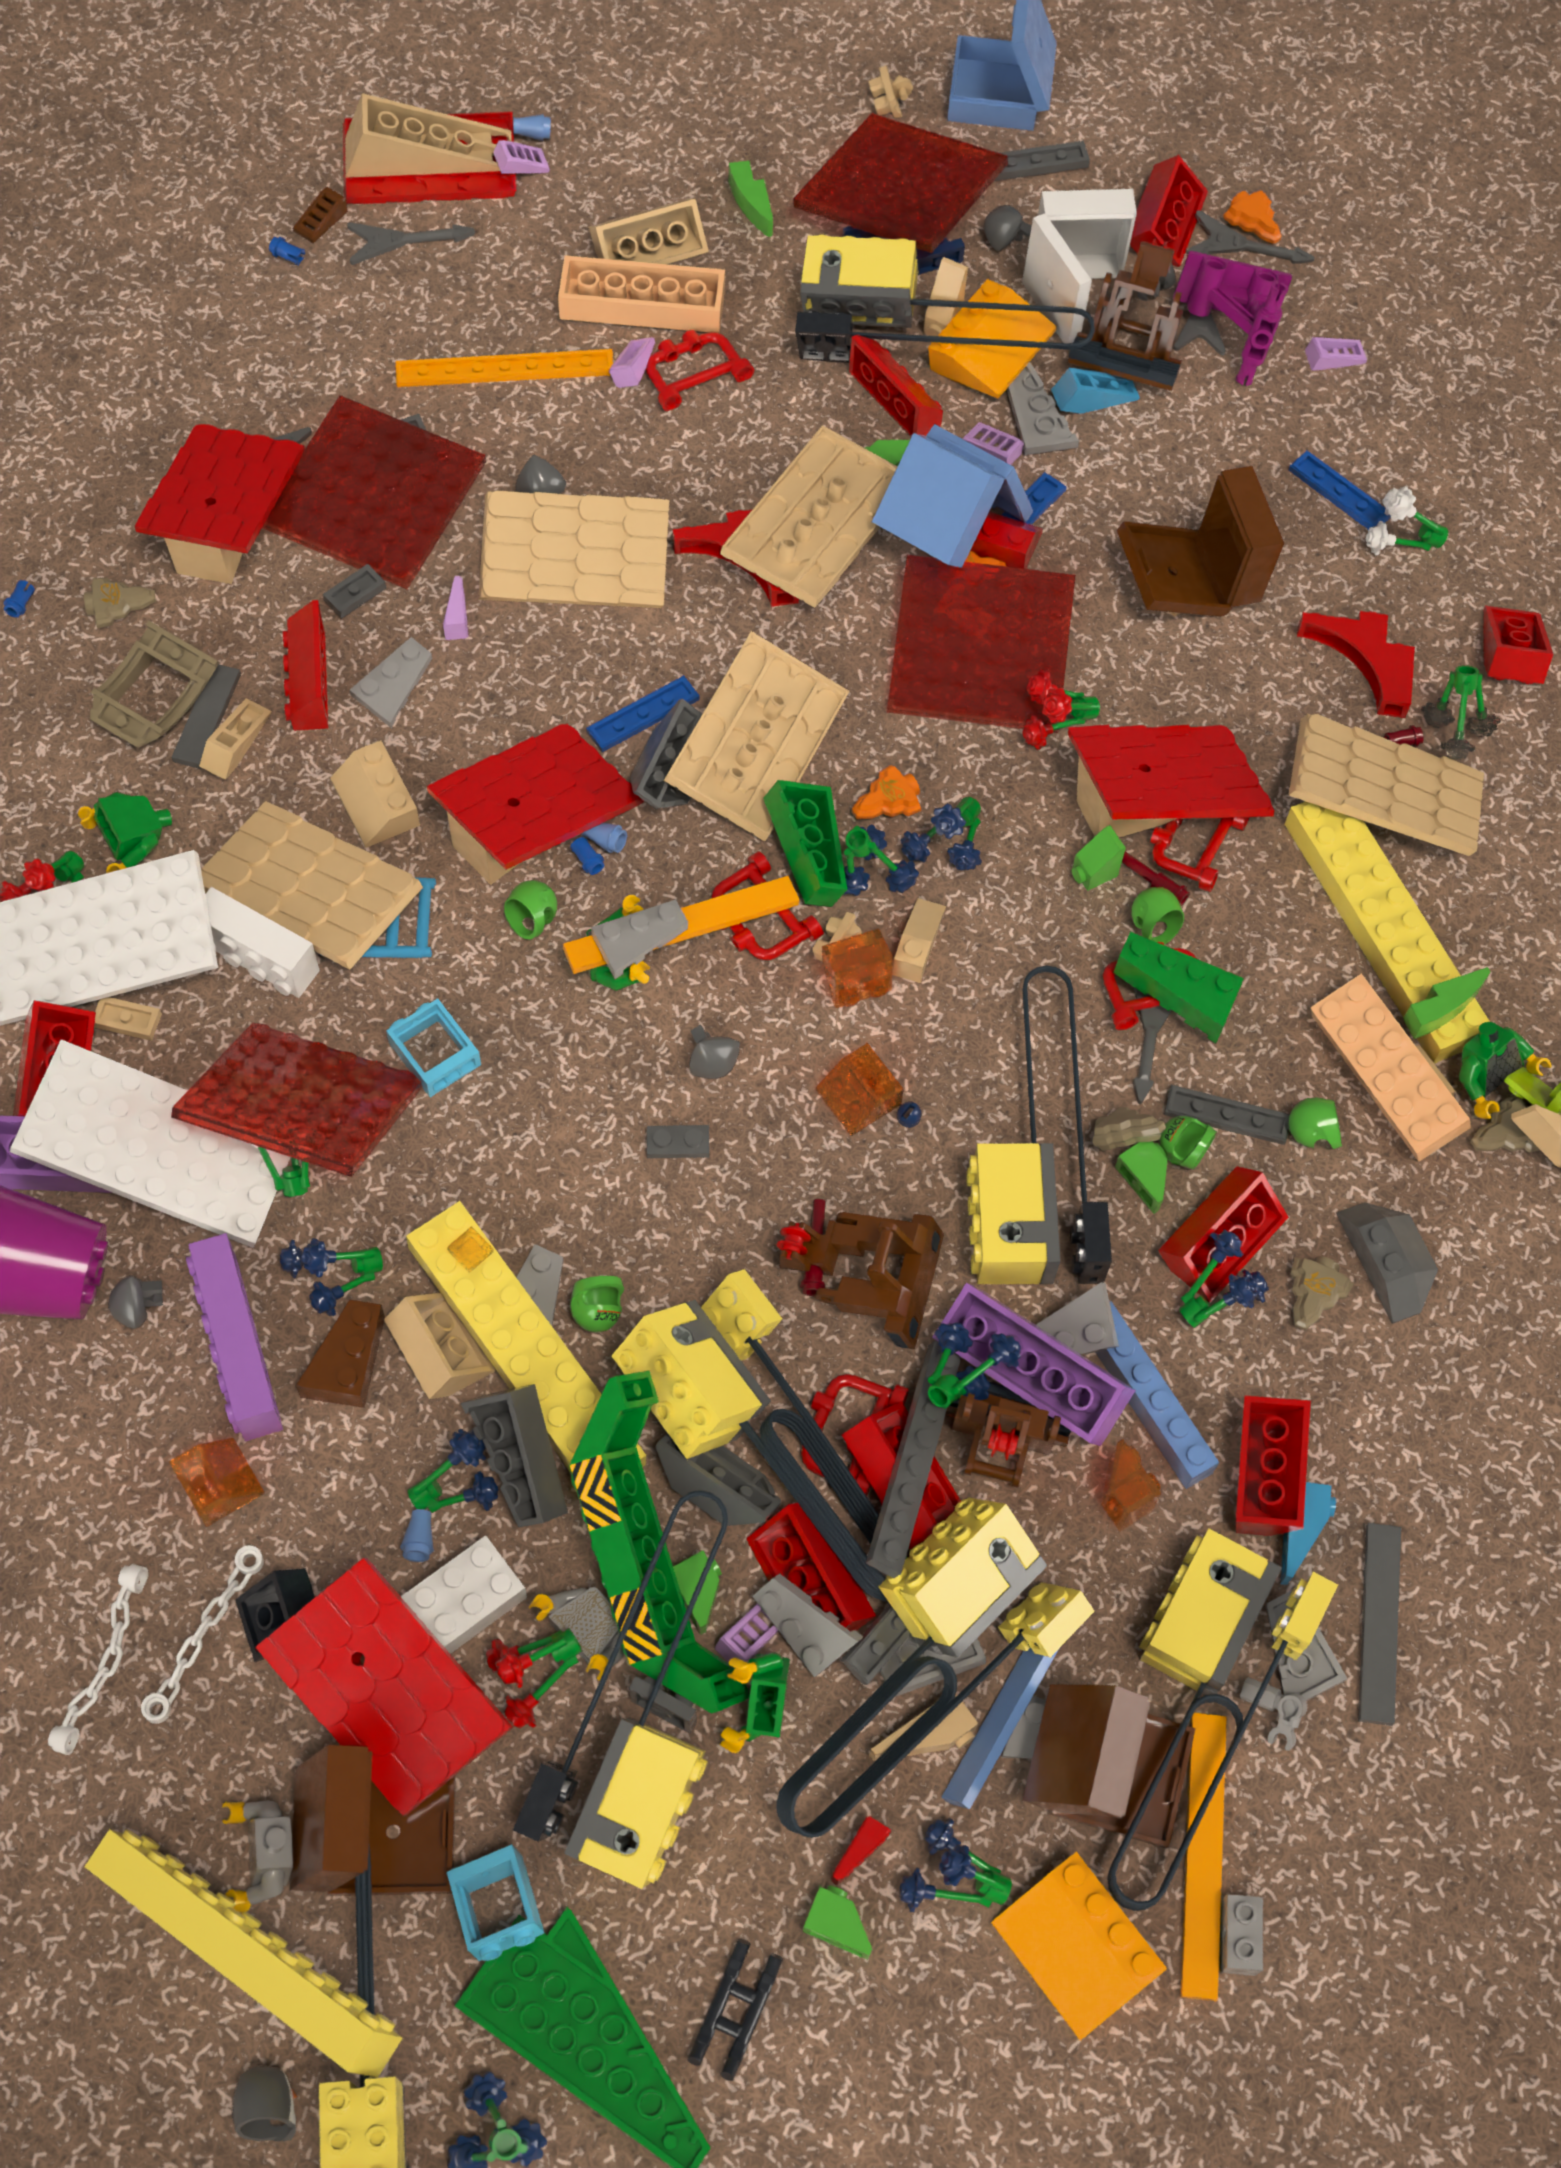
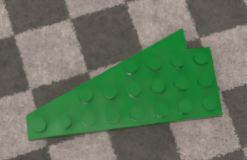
M567 1907L548 1935L544 1933L537 1936L532 1943L526 1946H514L504 1950L499 1957L484 1963L456 2003V2009L671 2168H699L711 2147L571 1909ZM518 1915L511 1926L526 1919Z

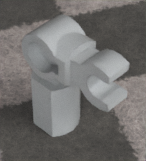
M1250 1677L1246 1678L1240 1699L1253 1703L1262 1682ZM1267 1685L1257 1706L1272 1712L1277 1709L1278 1715L1276 1720L1279 1722L1278 1726L1269 1732L1268 1743H1275L1277 1735L1279 1733L1284 1734L1287 1738L1285 1750L1289 1751L1295 1746L1296 1735L1294 1728L1299 1727L1301 1718L1307 1712V1702L1299 1694L1292 1693L1285 1696L1281 1694L1280 1689Z

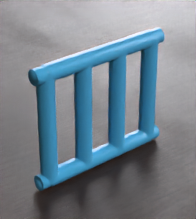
M414 877L423 886L419 891L416 946H398L399 914L387 928L386 945H372L362 957L431 958L432 951L431 947H428L431 889H435V878Z

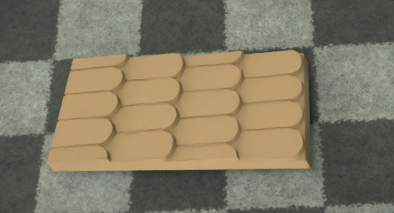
M822 425L725 542L720 554L729 560L732 559L738 565L752 573H756L759 577L777 587H781L782 590L800 600H804L805 603L815 608L837 583L842 573L859 555L860 550L880 528L872 520L898 466Z
M488 491L485 495L479 600L662 608L664 606L669 500L630 496L622 498L542 492Z
M751 631L664 781L673 787H677L678 790L698 802H702L703 805L721 816L729 818L728 820L753 833L761 840L766 841L774 825L763 797L777 780L799 783L849 691Z
M1306 714L1300 721L1288 796L1470 856L1477 851L1484 772L1445 756L1439 758L1408 744L1399 745L1356 726L1350 728L1319 714Z
M265 801L257 809L258 811L239 828V831L220 848V851L202 867L201 873L205 893L211 887L217 889L313 944L315 952L350 970L423 888L422 884L418 879L412 877L410 873L380 860L378 856L340 840L334 834L304 821L302 817Z

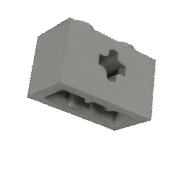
M1227 1894L1221 1900L1220 1973L1256 1976L1263 1971V1897Z

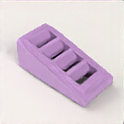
M499 140L493 152L502 174L547 173L550 170L541 148Z
M654 338L631 340L610 367L609 372L617 387L622 388L639 384L655 344Z
M1312 337L1305 349L1311 370L1365 364L1367 361L1360 340ZM1349 348L1352 349L1353 354H1349Z
M980 422L963 438V440L1010 465L1022 454L1024 444L1020 439ZM979 432L983 433L979 439L974 438ZM988 437L991 438L988 443L984 442ZM997 442L999 445L994 447L993 445Z
M461 576L454 577L443 622L445 640L468 637L465 594Z
M759 1604L754 1606L728 1630L715 1646L716 1651L727 1662L734 1657L749 1662L779 1632L775 1625L770 1628L758 1616L760 1612L766 1615ZM752 1621L764 1635L760 1636L749 1623ZM741 1631L754 1642L752 1646L739 1635Z

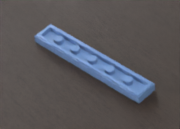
M1031 1648L1028 1651L1022 1652L944 1791L942 1798L946 1802L966 1809L971 1808L1058 1650L1051 1657L1035 1654Z

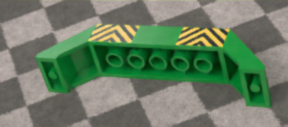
M649 1370L608 1379L569 1465L572 1474V1485L577 1491L582 1507L581 1515L589 1530L591 1548L599 1563L601 1581L607 1590L611 1603V1614L617 1623L619 1633H621L663 1534L636 1447L652 1405L659 1403ZM666 1542L621 1645L629 1665L656 1681L686 1612ZM688 1620L661 1684L711 1714L750 1698L746 1683L743 1684L727 1677L728 1674L734 1671L735 1667L730 1666L727 1662L697 1643L690 1620Z

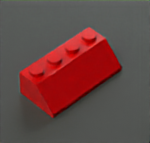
M1180 155L1154 165L1137 208L1130 247L1137 254L1143 241L1152 243L1153 239L1156 238V244L1160 246L1167 241V248L1175 249L1172 264L1176 267L1181 266L1197 223L1196 212L1198 210L1201 211L1208 190Z
M859 335L852 336L849 373L910 437H912L913 433L926 436L934 424L941 427L943 416L941 405L925 392L924 387L920 383L914 381L904 366L899 365L892 358L889 350L883 348L876 340Z
M989 512L970 551H974L979 557H992L1005 562L1006 569L1024 574L1042 535L1043 528Z
M312 600L287 619L288 631H283L284 648H288V655H283L284 670L289 672V679H284L285 696L290 698V703H285L286 721L292 722L294 731L329 728L325 629L319 601Z
M36 1000L33 1001L25 1021L13 1116H26L60 1040L91 1051L96 1012Z
M1236 1166L1158 1251L1170 1271L1189 1287H1192L1212 1260L1211 1255L1216 1249L1210 1234H1220L1225 1229L1238 1236L1242 1241L1240 1250L1243 1256H1226L1222 1263L1218 1262L1197 1291L1207 1302L1211 1303L1228 1285L1229 1275L1233 1274L1236 1276L1289 1217L1263 1172Z
M1244 1395L1236 1533L1273 1536L1304 1528L1311 1400Z
M902 1401L867 1417L842 1434L849 1452L856 1458L863 1470L865 1479L872 1485L881 1500V1505L884 1501L909 1414ZM935 1456L933 1457L908 1547L910 1550L916 1545L923 1543L932 1534L933 1528L938 1523L945 1521L955 1511L956 1505L961 1502Z
M798 1503L788 1504L746 1538L768 1581L781 1574L809 1595L814 1605L825 1613L830 1611L838 1617V1623L850 1632L853 1630L857 1631L876 1616L861 1587Z

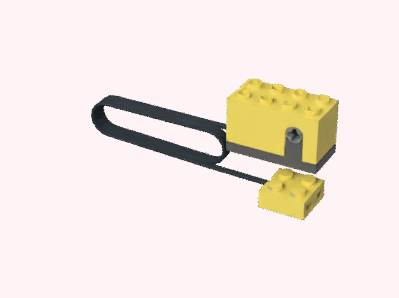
M746 1270L728 1274L702 1307H700L696 1300L644 1316L611 1357L625 1375L650 1371L659 1403L652 1405L651 1411L685 1458L689 1459L733 1442L745 1432L858 1585L873 1598L886 1601V1597L878 1586L887 1577L879 1570L866 1564V1553L773 1429L772 1422H777L790 1428L796 1434L871 1544L879 1514L811 1414L760 1345L762 1343L760 1338L769 1335L782 1320V1317ZM754 1351L801 1415L799 1416L787 1409H775L761 1423V1439L748 1420L758 1417L771 1400L742 1363V1360L749 1358Z
M970 1497L962 1500L956 1505L955 1511L945 1521L938 1523L933 1528L932 1534L923 1543L916 1545L910 1551V1556L904 1562L901 1575L896 1578L887 1575V1579L878 1586L920 1647L785 1782L779 1791L776 1807L781 1824L788 1830L809 1838L823 1836L925 1739L1014 1649L1028 1651L1031 1648L1035 1654L1051 1657L1094 1612L1092 1606L1080 1590L1043 1582L1036 1585L1029 1591L1028 1597L1018 1607L1013 1608L998 1627L1009 1645L956 1698L957 1677L953 1668L944 1660L930 1656L920 1657L926 1650L936 1652L940 1649L942 1654L958 1658L1047 1567V1564L1007 1504ZM929 1664H936L944 1676V1688L938 1701L813 1822L807 1826L800 1827L795 1819L794 1808L801 1792L924 1667Z
M1209 1528L1203 1538L1197 1535L1183 1559V1562L1188 1564V1566L1182 1563L1168 1589L1174 1594L1167 1593L1154 1616V1619L1159 1621V1623L1152 1622L1139 1646L1140 1649L1144 1650L1141 1661L1197 1692L1109 1868L1107 1881L1112 1897L1122 1907L1133 1911L1146 1910L1154 1906L1167 1891L1282 1654L1294 1660L1300 1657L1303 1650L1305 1651L1310 1645L1338 1587V1584L1313 1572L1307 1581L1301 1578L1296 1588H1293L1285 1604L1290 1609H1285L1271 1635L1276 1637L1272 1648L1278 1652L1243 1721V1714L1237 1704L1228 1697L1217 1693L1225 1684L1282 1567L1271 1561L1267 1562L1268 1560ZM1214 1702L1223 1705L1232 1713L1236 1723L1235 1736L1158 1893L1148 1901L1129 1899L1121 1892L1117 1884L1116 1872L1118 1864L1194 1711L1205 1703Z

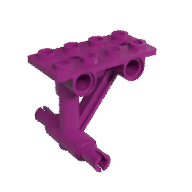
M1189 251L1174 291L1173 299L1176 291L1182 292L1180 302L1187 303V309L1192 314L1206 317L1210 314L1211 309L1222 311L1248 334L1241 353L1243 362L1235 379L1243 385L1245 378H1247L1245 386H1249L1253 382L1257 367L1264 363L1270 345L1273 342V337L1282 317L1281 306L1288 292L1292 275Z

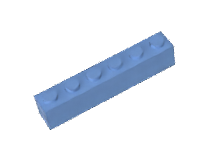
M1110 1301L1119 1347L1095 1353L1111 1375L1136 1390L1129 1400L1130 1406L1185 1489L1213 1474L1219 1461L1112 1301Z

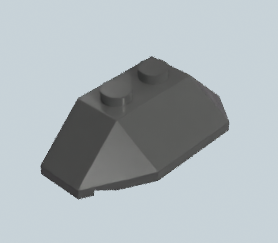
M682 698L678 700L653 730L630 776L633 793L655 809L683 806L688 804L690 796L664 781L702 716L700 711Z
M1366 1202L1337 1212V1216L1391 1323L1393 1324L1420 1314L1438 1268L1410 1214Z
M668 1433L656 1445V1450L671 1488L682 1496L689 1492L701 1490L711 1492L720 1498L727 1509V1526L764 1523L782 1502L779 1496H776L774 1488L766 1475L724 1446L686 1459ZM704 1496L689 1499L690 1502L722 1523V1512L715 1501Z

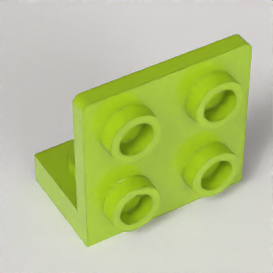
M1525 1067L1516 1070L1504 1079V1082L1509 1085L1508 1089L1515 1096L1521 1099L1525 1098L1533 1105H1539L1561 1115V1082L1553 1090L1534 1074L1529 1073Z

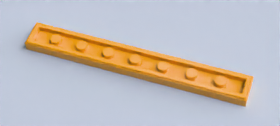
M612 349L400 360L396 361L397 387L609 376L611 375L609 369L613 365Z
M785 876L683 907L681 910L688 921V929L664 946L798 906L799 897L789 876ZM592 935L563 944V950L573 974L607 964Z
M1193 1713L1191 1717V1727L1196 1729L1189 1756L1187 1832L1226 1755L1227 1716ZM1225 1773L1186 1850L1181 1971L1182 1998L1218 2000Z

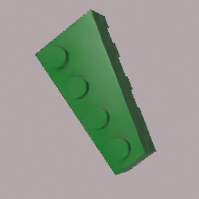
M777 780L763 799L804 903L832 907L847 891V884L831 787Z
M1131 931L1113 972L1143 994H1150L1160 1001L1159 1005L1170 1011L1171 1009L1176 1012L1193 1029L1199 1028L1215 1044L1223 1030L1244 980L1240 976Z

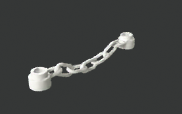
M247 1545L237 1551L235 1555L236 1567L228 1579V1587L220 1597H215L211 1600L202 1613V1623L194 1636H190L185 1640L177 1654V1666L172 1677L162 1683L157 1693L150 1694L143 1700L141 1711L149 1722L158 1724L164 1722L169 1717L171 1703L180 1690L179 1681L185 1668L192 1666L202 1649L201 1639L209 1626H214L220 1621L228 1609V1600L236 1591L242 1590L250 1577L258 1573L263 1567V1556L255 1546ZM248 1557H255L256 1562L253 1566L247 1567L244 1565ZM239 1571L246 1575L240 1585L237 1580H234ZM218 1602V1606L222 1607V1609L212 1621V1617L207 1615ZM190 1642L192 1646L197 1645L189 1661L186 1658L181 1659ZM167 1685L169 1689L175 1688L169 1699L162 1695ZM156 1704L163 1705V1711L159 1715L151 1713L152 1707Z
M131 1564L130 1566H124L120 1571L118 1583L122 1588L117 1600L111 1606V1625L114 1630L110 1646L106 1649L99 1664L98 1673L89 1687L82 1690L69 1703L68 1712L63 1724L55 1726L50 1732L48 1744L55 1752L70 1755L73 1752L79 1739V1729L73 1727L77 1717L85 1713L96 1702L99 1690L106 1679L115 1673L123 1654L120 1646L124 1630L127 1629L130 1622L129 1604L127 1601L131 1592L136 1594L142 1592L148 1578V1569L146 1567ZM116 1607L119 1610L124 1608V1624L120 1621L116 1623ZM110 1653L112 1655L117 1654L109 1671L108 1667H104ZM87 1694L91 1700L79 1710L75 1704Z

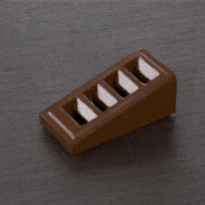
M326 186L294 225L293 231L314 244L348 212L345 197ZM309 224L312 227H314V231L308 228L306 225Z

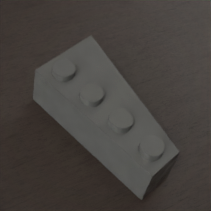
M535 1384L490 1393L462 1402L461 1405L465 1414L470 1413L476 1425L473 1428L479 1441L483 1440L490 1455L487 1461L491 1470H495L500 1476L503 1483L500 1489L518 1527L545 1523L567 1514L568 1510Z

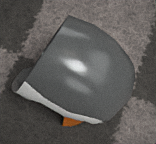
M259 2065L246 2070L239 2077L232 2100V2119L235 2131L239 2137L254 2141L284 2142L292 2140L296 2132L293 2099L297 2096L290 2087L287 2075L280 2068ZM270 2119L279 2120L285 2122L286 2124L282 2126H272L270 2124Z

